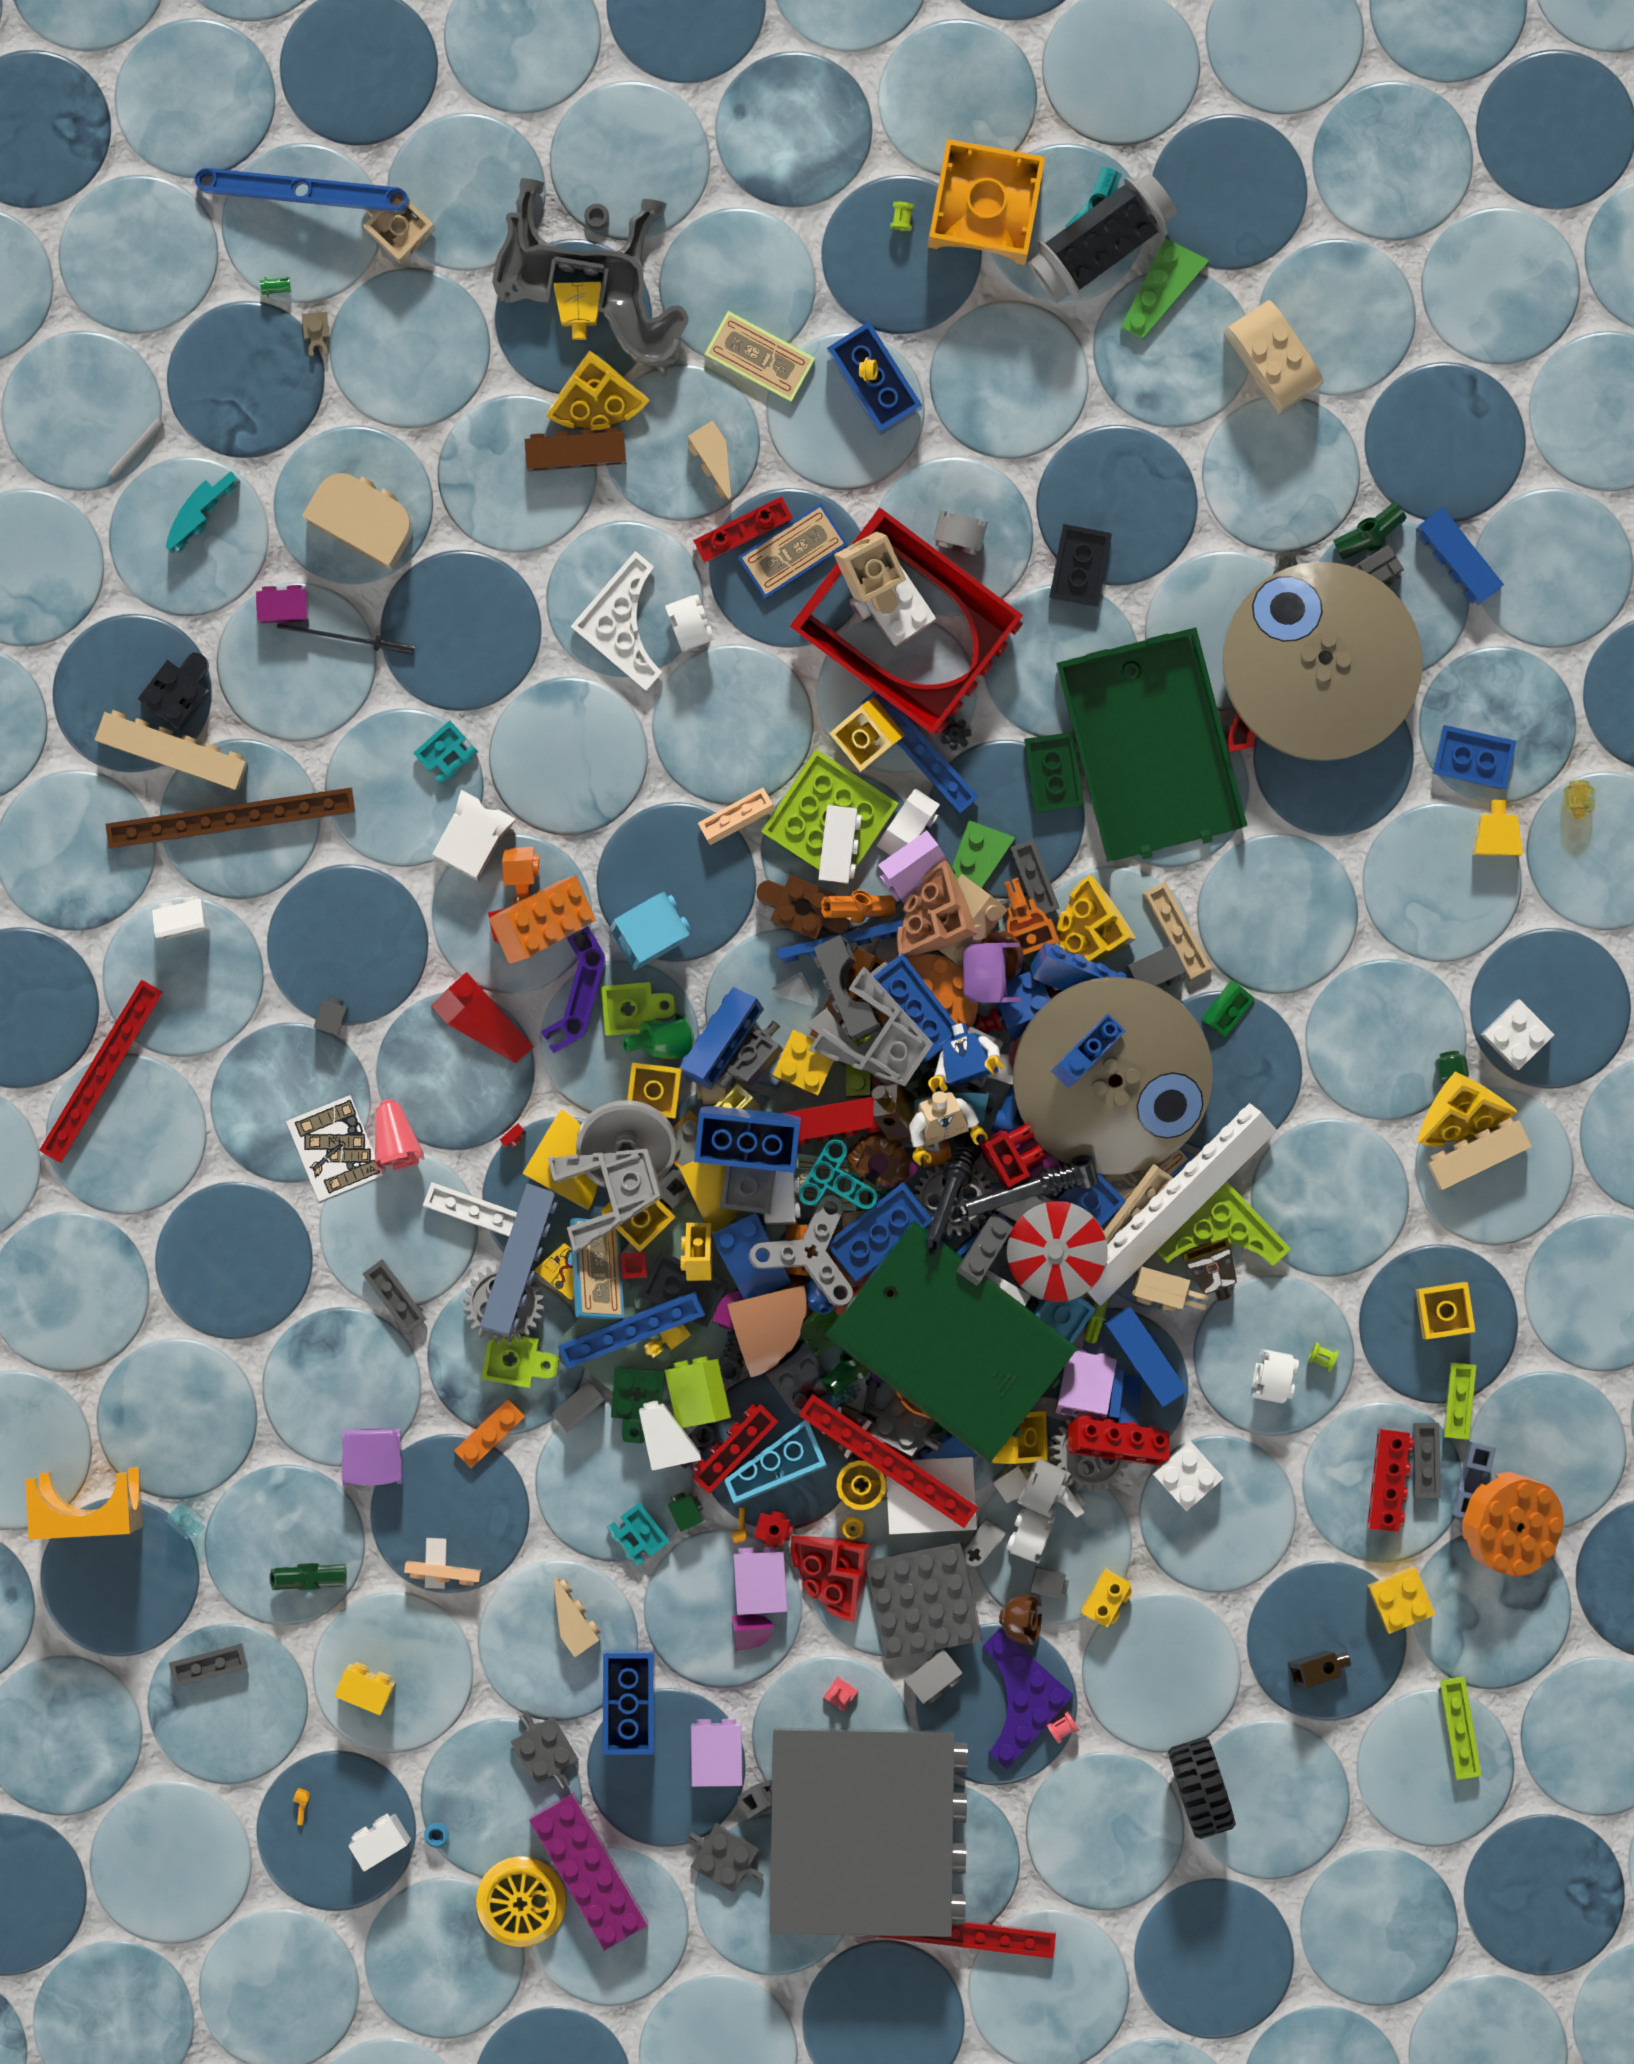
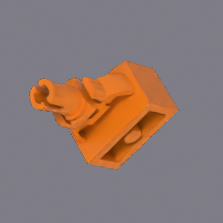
M534 847L504 848L502 859L504 886L515 885L517 897H513V904H516L530 896V884H534L535 876H539L540 858L539 854H534Z
M1019 878L1012 880L1015 892L1010 881L1003 883L1015 916H1013L1011 908H1007L1008 920L1006 931L1013 934L1019 940L1023 954L1027 955L1040 950L1044 942L1050 945L1059 943L1060 940L1052 919H1048L1046 914L1036 907L1034 899L1028 900L1031 906V910L1029 909L1019 883Z

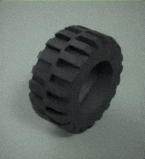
M1202 1737L1171 1747L1168 1751L1169 1759L1195 1838L1203 1839L1232 1830L1236 1825L1234 1814L1209 1739Z

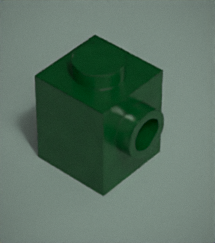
M683 1491L671 1497L672 1502L668 1504V1507L680 1532L703 1522L704 1519L700 1513L703 1507L698 1496L693 1498L691 1493L685 1495Z

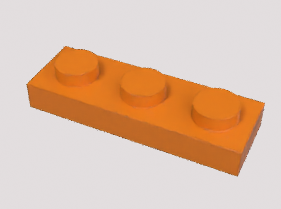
M508 1398L454 1451L472 1468L526 1416Z

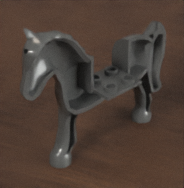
M528 178L520 179V193L516 201L517 212L506 215L508 233L497 255L492 282L499 298L505 303L516 302L526 298L549 303L556 267L560 268V272L575 274V271L585 272L584 276L599 278V275H604L598 311L604 313L605 318L609 320L610 328L626 354L630 355L636 362L656 367L662 376H666L667 366L675 363L678 359L679 339L688 324L689 317L686 311L678 305L669 307L658 317L648 319L643 303L644 271L641 264V256L647 230L653 221L664 215L667 204L658 200L643 199L641 211L630 218L629 236L626 244L620 250H569L550 245L536 231L533 219L534 203L536 198L543 192L545 183ZM513 284H515V287L519 292H514L512 290Z

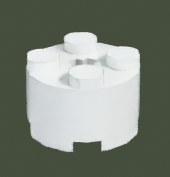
M698 594L665 605L682 652L714 640Z
M1262 1349L1259 1353L1260 1356H1263L1261 1363H1256L1254 1368L1252 1387L1257 1388V1390L1253 1392L1252 1397L1283 1404L1287 1398L1292 1399L1295 1385L1291 1384L1293 1374L1297 1373L1299 1361L1294 1359L1291 1354Z
M1021 1508L1014 1525L1019 1527L1018 1531L1013 1532L1006 1549L1011 1550V1554L1040 1563L1042 1558L1040 1555L1047 1545L1053 1527L1051 1524H1053L1055 1517L1051 1516L1049 1518L1029 1508Z

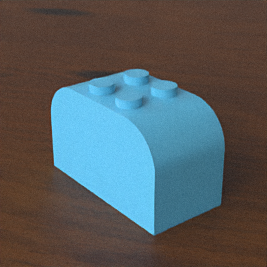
M662 892L617 917L610 926V932L634 972L678 947L690 936L689 930H691V927L685 917L680 918L676 912L678 905L672 895L667 896L665 892Z

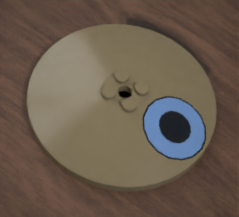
M1310 562L1295 565L1273 574L1256 586L1243 600L1230 622L1224 641L1222 657L1224 681L1229 698L1246 726L1258 738L1280 752L1293 757L1314 761H1334L1359 755L1375 747L1391 735L1407 716L1415 701L1420 686L1423 664L1421 643L1415 623L1397 595L1374 576L1352 566L1332 562ZM1328 652L1332 657V662L1328 665L1322 664L1318 658L1319 653Z
M1105 977L1081 982L1067 988L1049 1000L1035 1014L1023 1032L1013 1065V1089L1016 1104L1024 1124L1028 1123L1031 1127L1029 1132L1033 1131L1034 1139L1049 1154L1067 1165L1076 1156L1092 1155L1097 1172L1104 1175H1119L1140 1171L1163 1161L1176 1152L1191 1137L1201 1122L1209 1103L1213 1083V1067L1209 1046L1203 1031L1189 1010L1179 1000L1161 988L1144 981L1124 977ZM1109 1014L1125 1032L1071 1087L1067 1088L1051 1070L1091 1029ZM1113 1074H1118L1122 1077V1082L1116 1087L1108 1084L1109 1077Z

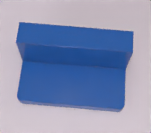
M1115 1369L1108 1419L1115 1420V1423L1119 1424L1126 1422L1138 1423L1142 1378L1124 1376V1370Z

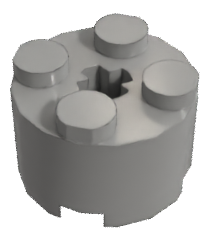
M940 510L933 540H936L935 545L947 549H952L953 545L959 546V552L976 555L977 551L981 552L988 522L981 521L980 525H978L979 519L949 513V517H946L947 512Z
M1038 1459L1028 1476V1481L1020 1494L1018 1503L1050 1518L1056 1507V1501L1062 1497L1070 1473Z

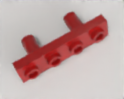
M781 496L694 539L693 542L703 562L706 563L793 520V517Z

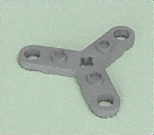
M833 1195L823 1197L817 1204L802 1240L758 1243L749 1252L750 1263L757 1269L804 1266L832 1305L837 1307L846 1305L852 1299V1287L826 1252V1248L843 1212L841 1200ZM826 1202L835 1204V1214L829 1215L824 1211V1204ZM813 1247V1252L816 1256H812L809 1259L807 1252L804 1250ZM761 1249L768 1253L767 1262H760L756 1259L755 1254L757 1250ZM841 1287L845 1290L846 1297L844 1300L835 1298L833 1294L834 1288Z

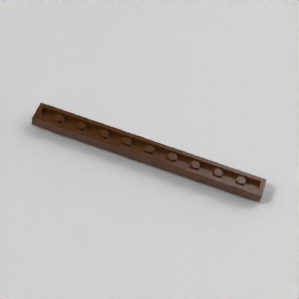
M350 787L113 822L105 825L109 849L350 814L356 813L353 788Z

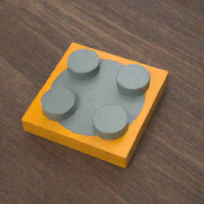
M690 1110L673 1127L676 1137V1155L673 1163L678 1168L695 1159L699 1118Z

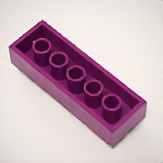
M574 1791L530 1816L529 1821L604 1951L648 1925L646 1916Z

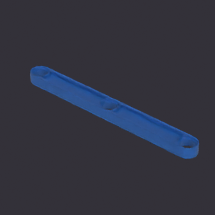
M203 168L195 175L196 186L202 192L208 194L395 213L405 211L410 204L407 193L399 187ZM204 176H213V182L209 186L204 187L201 185V179ZM303 184L307 185V193L303 196H297V187ZM397 194L403 195L404 200L401 205L394 206L391 204L393 196Z

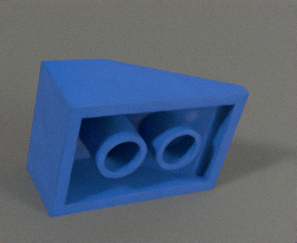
M755 1213L711 1234L744 1300L768 1294L792 1283L786 1268L757 1269L750 1263L749 1252L753 1246L758 1243L773 1242L761 1214ZM761 1249L756 1251V1259L760 1262H767L768 1253Z

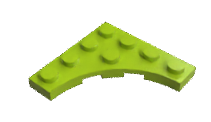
M1226 1181L1156 1252L1166 1263H1169L1184 1251L1228 1237L1230 1244L1249 1249L1274 1266L1291 1248Z

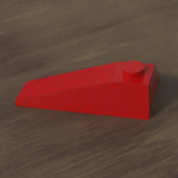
M468 972L455 981L431 1005L449 1026L515 1064L534 1048Z

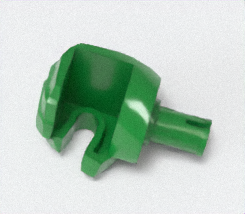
M676 1013L675 1020L661 1023L656 1019L643 1021L640 1024V1034L622 1038V1047L626 1053L643 1048L649 1057L655 1059L684 1058L695 1045L692 1026L689 1024L687 1016L681 1013Z

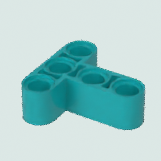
M831 1140L824 1147L801 1186L799 1197L804 1204L814 1205L818 1203L828 1188L858 1207L870 1209L877 1202V1193L870 1186L839 1169L846 1157L847 1147L840 1140ZM834 1143L840 1144L843 1148V1154L839 1158H833L829 1154V1147ZM820 1165L829 1167L830 1176L827 1179L822 1180L817 1177L816 1169ZM841 1178H848L851 1181L852 1188L850 1191L841 1192L838 1189L837 1184ZM814 1187L818 1193L817 1198L813 1201L806 1200L803 1196L805 1188ZM867 1190L873 1194L874 1199L871 1204L864 1205L860 1202L859 1195L862 1191Z

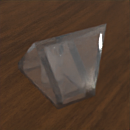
M802 972L770 989L769 995L815 1009L818 1007V1002Z

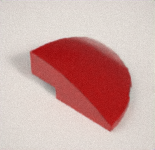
M792 1536V1560L794 1567H797L803 1579L802 1585L812 1599L817 1598L825 1605L827 1612L845 1621L856 1622L867 1577V1563L870 1558L871 1544L839 1538Z

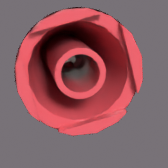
M392 1099L380 1102V1106L376 1108V1169L386 1171L385 1166H392L393 1170H399L420 1163L419 1158L425 1159L424 1152L400 1103H395Z

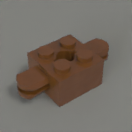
M791 874L785 887L770 880L763 881L757 887L756 894L758 900L765 905L775 908L770 922L812 940H817L821 929L835 935H840L849 928L850 921L847 918H824L821 913L823 897L836 896L835 893Z

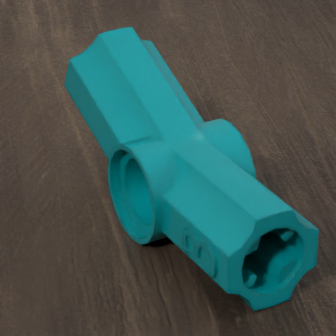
M1101 167L1089 201L1065 226L1068 227L1091 210L1094 201H1103L1113 194L1117 189L1122 174L1114 169Z

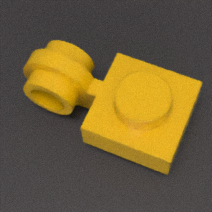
M684 1324L659 1333L662 1337L661 1340L658 1341L655 1337L643 1346L646 1349L645 1353L647 1356L650 1354L654 1358L664 1350L662 1347L664 1343L672 1350L691 1336V1333Z

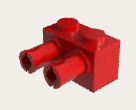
M1028 1123L1010 1133L1000 1130L988 1137L987 1141L984 1139L979 1142L1001 1185L1009 1188L1029 1177L1028 1168L1046 1159V1155L1042 1153L1043 1149L1040 1145H1036V1147L1022 1155H1019L1017 1152V1145L1034 1137L1033 1131H1028L1031 1129Z

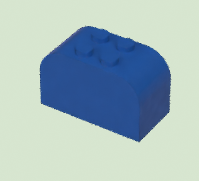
M702 1107L699 1112L694 1162L795 1173L801 1117L784 1113L728 1107Z
M604 1650L603 1755H653L655 1751V1650Z

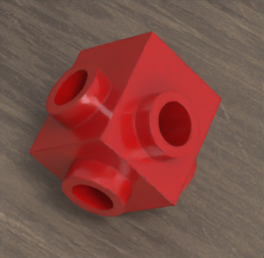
M772 1510L771 1514L761 1511L754 1537L762 1539L763 1545L777 1548L778 1544L783 1545L784 1540H790L793 1526H789L790 1520L785 1518V1513ZM776 1525L779 1531L773 1533L770 1531V1527Z

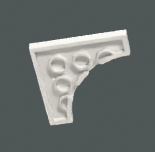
M635 551L571 625V628L647 692L663 673L646 653L637 627V606L640 593L648 576L654 570V566Z

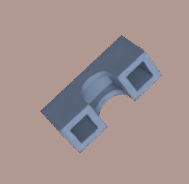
M1468 1441L1451 1514L1464 1518L1471 1496L1481 1484L1485 1485L1489 1472L1491 1473L1496 1452L1495 1447Z

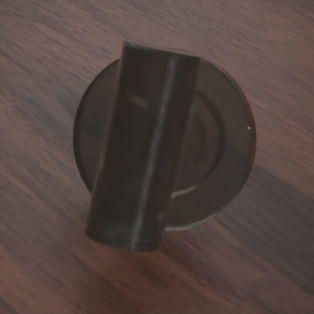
M1288 551L1277 552L1275 561L1278 565L1273 574L1298 565L1296 557Z

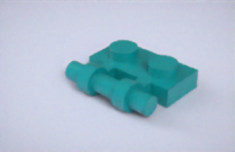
M449 720L413 754L429 772L437 766L442 770L435 777L442 785L448 779H453L456 776L455 773L464 764L468 765L472 762L471 758L478 751L473 745L465 751L460 747L467 738ZM455 751L459 757L447 766L443 760Z
M641 1502L620 1516L625 1523L624 1527L620 1529L615 1522L606 1527L612 1534V1540L619 1543L625 1551L624 1556L628 1561L631 1559L636 1567L644 1562L639 1555L642 1550H645L651 1557L670 1542ZM630 1531L639 1542L634 1547L625 1536Z

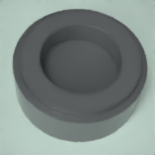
M597 203L590 205L584 213L585 222L590 228L595 230L604 228L609 222L607 208Z

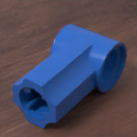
M1010 1086L1002 1108L998 1110L991 1128L994 1132L1001 1130L1010 1133L1019 1128L1022 1118L1016 1104L1013 1086Z

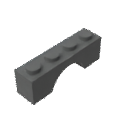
M839 935L814 947L816 956H814L815 963L819 970L823 969L826 977L823 979L824 985L828 992L832 991L835 998L832 1003L837 1014L842 1015L844 1022L841 1025L847 1037L850 1036L859 1041L882 1030L883 1024L876 1008L868 1002L854 1001L848 994L846 978L856 960L847 939Z

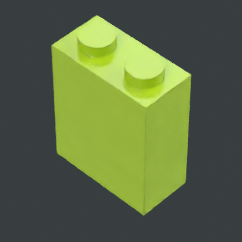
M707 1356L692 1359L693 1364H689L688 1360L673 1363L674 1368L664 1370L674 1416L682 1428L731 1418L718 1359L708 1361Z

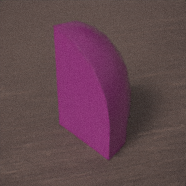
M739 1290L730 1292L721 1299L715 1310L712 1322L719 1323L718 1326L727 1330L734 1329L727 1304L744 1300Z
M757 1614L732 1616L735 1651L760 1647L768 1642L773 1635L774 1625L764 1616Z

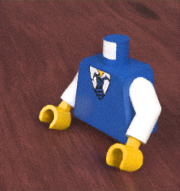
M965 1023L952 1026L954 1040L943 1044V1051L940 1053L935 1076L928 1082L932 1092L935 1093L938 1087L941 1088L942 1092H945L947 1090L946 1081L947 1084L956 1087L999 1072L998 1067L1000 1069L1004 1068L1003 1063L1000 1061L999 1047L985 1036L977 1033L968 1034Z

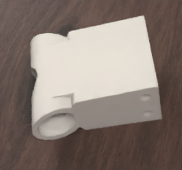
M461 790L455 814L432 855L435 859L478 881L500 838L512 827L516 818L501 810L485 809L478 798Z

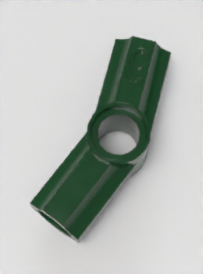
M1393 502L1376 517L1362 520L1357 525V529L1334 539V544L1342 560L1365 549L1373 551L1383 547L1386 543V536L1406 521V514L1399 505Z
M845 1351L839 1357L841 1362L821 1382L823 1387L836 1397L853 1380H860L869 1373L868 1369Z
M297 1564V1567L272 1568L269 1574V1581L272 1590L320 1589V1587H341L347 1585L346 1564Z

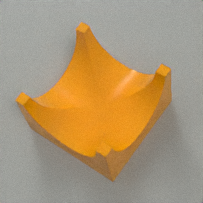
M947 139L928 248L938 249L940 247L952 246L978 249L1005 256L1015 261L1016 264L1025 265L1045 157Z
M140 1467L128 1468V1472L116 1473V1484L111 1497L100 1509L95 1510L76 1508L64 1501L53 1486L50 1472L39 1473V1486L37 1478L25 1479L28 1540L130 1534L143 1527Z

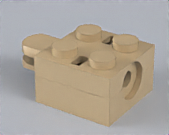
M401 194L393 196L391 204L394 206L401 205L404 196ZM411 202L408 208L400 213L363 209L371 217L363 225L365 231L401 265L436 230L434 224Z
M875 532L834 554L855 600L865 603L871 599L874 608L882 613H890L896 609L898 599L892 587L905 581L906 577L887 535Z
M1142 1266L1138 1268L1131 1295L1136 1296L1135 1301L1150 1306L1152 1301L1160 1303L1159 1308L1171 1312H1176V1308L1183 1309V1305L1206 1311V1305L1185 1300L1186 1295L1209 1301L1210 1296L1188 1290L1190 1284L1188 1279Z

